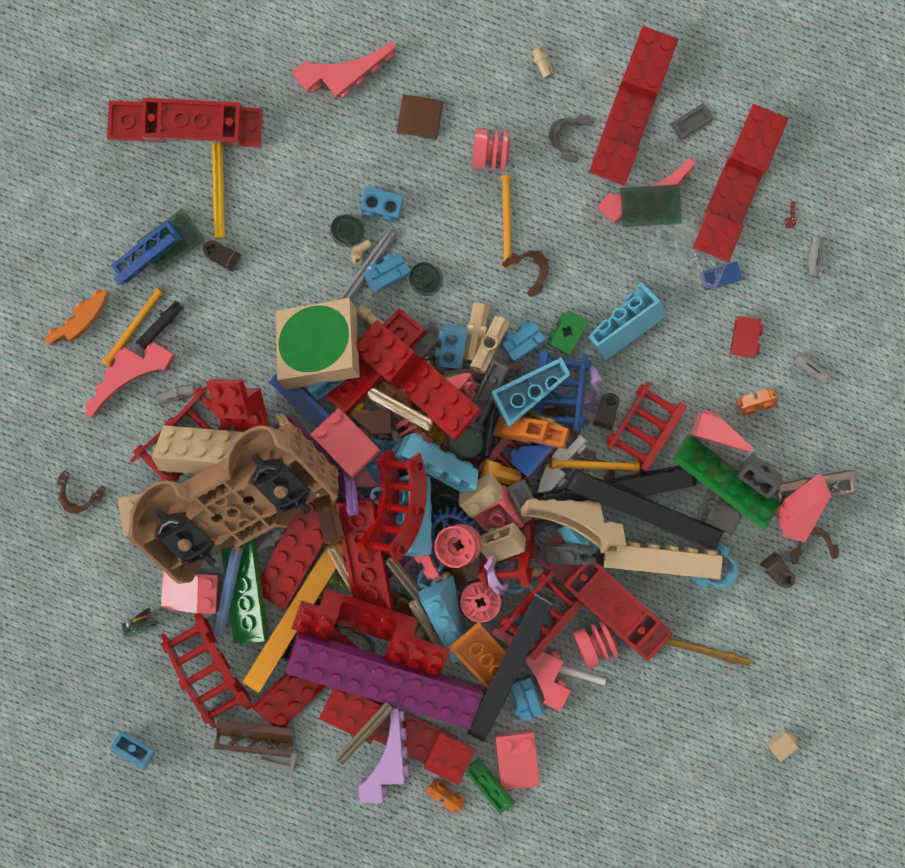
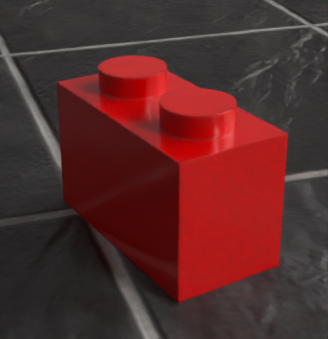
M742 316L735 317L729 355L755 358L759 354L760 344L758 343V338L763 332L761 319Z

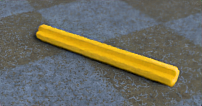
M213 143L214 237L222 239L225 238L223 145L221 143Z

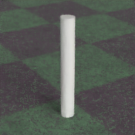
M561 666L559 673L601 685L606 683V678L566 666Z

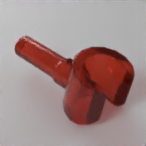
M791 201L790 217L784 218L786 229L794 228L797 223L795 201Z

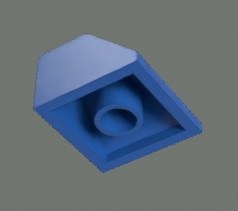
M543 444L521 446L519 449L515 447L509 454L511 457L509 462L529 477L553 447Z

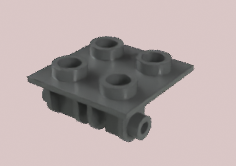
M708 488L697 520L732 533L740 512Z

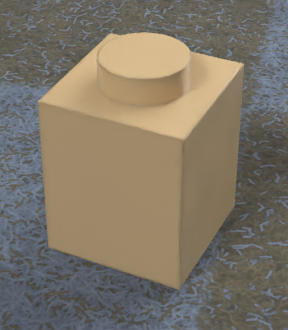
M784 730L765 743L780 762L798 749L795 744L797 739L791 732L786 733Z

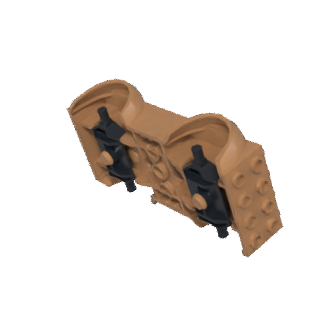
M291 422L278 429L269 426H255L245 431L236 439L229 450L227 458L181 484L174 481H159L146 488L138 497L131 511L128 539L145 556H148L157 567L166 572L169 578L178 584L190 583L205 562L209 566L215 564L216 559L212 557L214 554L232 546L235 547L236 554L240 553L239 546L274 527H288L290 521L299 510L305 515L311 511L307 504L312 500L330 495L332 505H334L338 498V470L334 465L331 466L324 454L319 453L313 443L307 440L301 430ZM251 496L254 498V500L250 502L243 501L244 497ZM231 508L236 509V510H234V511H228V509H231ZM215 514L222 515V518L218 520H213L211 517L215 516Z

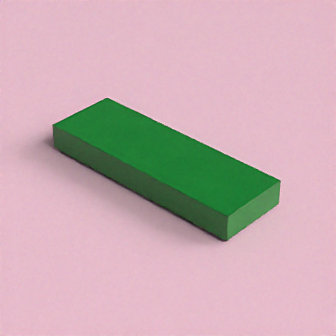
M477 758L468 765L465 771L466 774L499 814L514 805L515 801L480 758Z

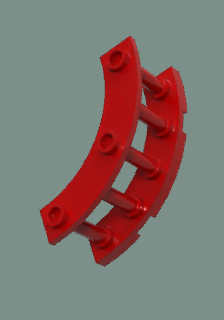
M205 386L203 389L199 387L192 394L194 396L193 399L175 418L170 417L164 425L179 427L177 423L187 414L201 429H212L192 409L201 400L214 413L211 399L206 395L208 386ZM219 418L221 425L217 430L229 431L233 427L232 419ZM161 431L144 446L140 444L133 451L135 455L130 461L134 463L141 457L161 477V481L177 482L183 474L181 472L159 471L152 457L147 453L149 449L157 444Z
M387 450L375 460L380 485H383L382 496L379 497L376 511L378 516L375 523L370 525L357 544L364 559H370L377 551L389 552L393 562L397 564L408 552L420 530L426 508L427 479L421 453L417 452L408 461H396L393 450ZM398 469H407L409 483L399 482ZM400 490L410 491L409 506L398 505ZM397 512L407 513L402 527L392 526ZM389 534H397L390 544L384 543Z
M525 479V481H526V483H527V485H528V487H529V489H530V491H531L529 479ZM534 518L525 522L522 530H520L526 537L524 552L498 561H520L519 568L517 570L495 571L497 579L517 578L520 580L521 587L530 586L533 568L530 567V559H534L535 553ZM485 556L482 568L479 570V581L483 583L484 589H488L486 569L484 568L488 559Z
M202 613L194 615L196 620L195 627L171 640L165 633H162L163 642L161 646L164 652L168 654L180 679L178 683L181 689L187 691L201 713L203 722L205 724L209 723L214 729L216 728L214 717L236 705H243L246 710L252 708L253 703L250 694L238 677L233 678L229 671L231 666L224 654L218 652L215 646L217 640L209 621ZM198 633L202 635L204 640L202 645L178 657L174 646ZM204 652H210L214 660L212 665L188 677L182 664ZM215 671H220L225 679L223 683L199 696L192 684ZM225 690H232L235 694L233 699L211 711L204 702Z

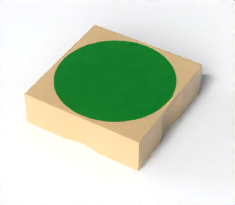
M350 298L276 311L277 381L285 390L311 386L324 381L334 382L360 377L359 353L356 345L358 333L357 309Z

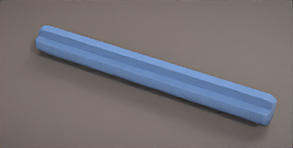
M232 546L213 630L214 635L217 637L224 636L243 551L241 547L238 554H236L235 547Z

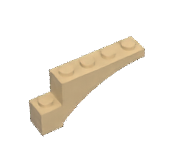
M530 499L521 508L522 516L546 519L576 531L595 544L601 550V553H620L626 546L623 524L615 522L604 523L600 502H593L592 500L579 502L574 500L557 501L550 499L540 501L538 499Z

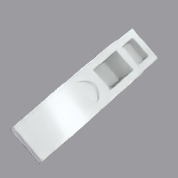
M580 435L568 449L566 447L565 449L558 448L552 458L556 460H573L572 458L577 453L580 455L587 446L585 444L587 440ZM548 462L540 481L538 493L554 490L556 487L561 488L567 481L565 477L568 474L562 470L563 468L550 469Z

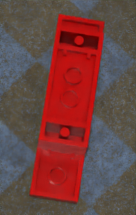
M642 25L593 157L589 174L622 186L626 185L646 124L676 49L678 38Z
M143 98L142 102L109 100L107 139L166 143V139L220 142L223 146L261 148L263 109L243 107L239 102Z
M754 103L751 105L739 137L731 148L700 222L693 249L729 263L744 228L742 226L743 220L761 177L769 168L789 118Z
M376 320L356 343L360 357L388 382L404 393L455 441L462 436L482 412L473 401L380 321Z
M210 379L206 382L215 417L232 419L234 431L245 432L255 426L270 427L261 388H245L244 380ZM251 496L244 497L243 501L250 502L254 500V498Z
M556 532L555 535L547 543L566 542L563 540L560 534ZM537 555L534 556L548 571H553L555 573L554 576L647 662L673 635L657 617L597 562L593 565H547Z
M325 589L319 606L301 600L291 628L300 633H306L318 639L328 641L335 624L348 627L361 633L387 640L385 660L438 677L451 650L415 638L417 618Z
M333 688L319 719L355 736L384 703ZM405 711L403 728H406L407 738L404 740L405 747H408V756L424 763L425 770L459 785L474 755L475 748L458 741L457 735ZM391 713L365 740L366 742L371 744L375 740L387 745Z

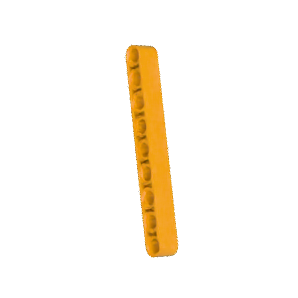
M342 540L327 545L242 683L258 693L297 632L291 628L301 600L314 604L336 570V566L328 554V548L334 545L337 546L344 557Z

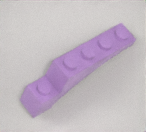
M392 706L389 737L383 756L373 771L366 778H362L358 785L360 803H383L385 797L388 796V784H404L406 778L409 777L410 769L409 765H406L408 747H405L404 740L407 738L406 728H403V721H405L404 709Z

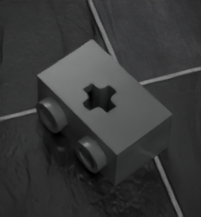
M752 453L741 464L737 477L769 499L780 487L783 475Z

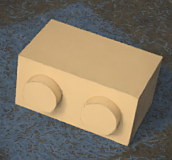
M489 472L477 481L476 490L459 493V505L473 518L503 497L502 485Z
M515 523L481 535V552L487 559L491 555H495L496 562L511 556L519 555L525 550L526 537Z

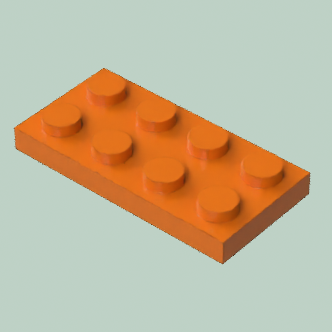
M478 622L449 646L463 664L489 689L506 651L482 624Z

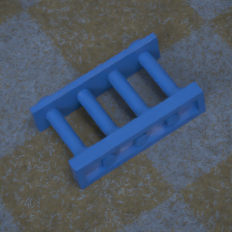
M540 351L538 369L557 359H553L548 351ZM583 353L581 361L563 360L567 368L580 369L579 380L568 379L558 385L578 388L577 399L549 397V395H546L534 405L533 409L548 417L545 413V406H548V404L576 406L575 418L550 416L559 424L574 425L576 433H581V428H584L585 417L582 415L587 371H590L591 360H589L587 354Z

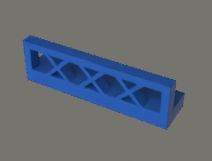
M169 220L165 221L111 265L117 273L114 280L118 285L126 284L182 240ZM167 227L171 234L162 239V231ZM151 239L157 240V244L148 250V242ZM142 251L143 256L134 261L135 252ZM122 262H128L129 267L121 271L118 265Z
M277 374L269 381L314 426H320L331 415L303 387L285 390L277 381Z

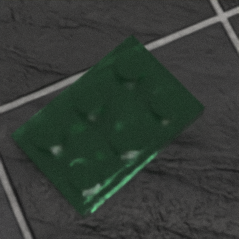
M679 184L620 188L622 228L682 223Z
M183 208L167 219L174 226L182 240L152 263L159 273L206 240ZM157 226L156 228H154L152 231H150L148 234H146L145 236H143L141 239H139V240L136 241V242L139 243L140 241H142L145 237H147L150 233H152V232H153L155 229H157L159 226ZM167 227L162 231V239L171 234ZM151 239L148 242V250L157 244V240Z

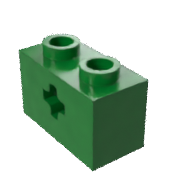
M569 310L566 314L562 312L557 321L560 324L558 329H553L548 337L550 340L549 345L569 356L589 321ZM571 328L570 333L572 335L563 336L564 332L562 329Z

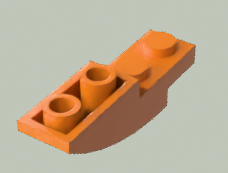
M101 289L97 290L91 295L92 298L89 300H82L75 305L76 308L72 310L76 318L70 317L63 322L64 325L59 329L57 327L51 329L47 333L48 336L44 338L47 344L53 346L65 337L68 341L73 342L81 336L103 311L110 296L109 292L106 290L102 291Z
M499 416L493 435L529 444L534 442L565 449L570 430L550 425L547 421L520 417L508 427L504 419Z

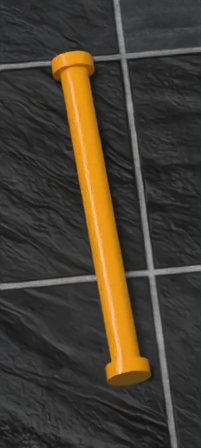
M511 175L500 176L503 190L504 261L511 255ZM511 264L506 268H514V264Z
M154 288L155 292L106 358L101 360L108 367L113 365L112 361L118 350L124 347L158 299L164 296L165 293L158 288Z
M549 459L550 469L633 471V473H638L640 470L638 461L619 463Z

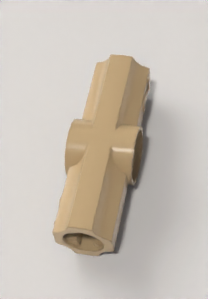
M473 303L470 322L467 325V337L463 355L465 360L473 361L481 345V339L486 333V321L490 305Z
M495 316L486 335L482 337L481 345L470 365V368L475 372L486 374L492 359L499 352V346L510 326V322L505 318ZM492 342L495 344L492 348L486 347L487 343Z

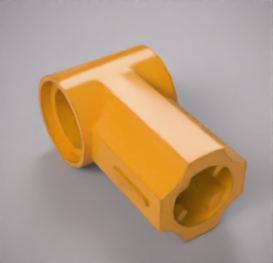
M485 460L480 478L490 472L498 482L512 485L521 480V471L502 466V464Z

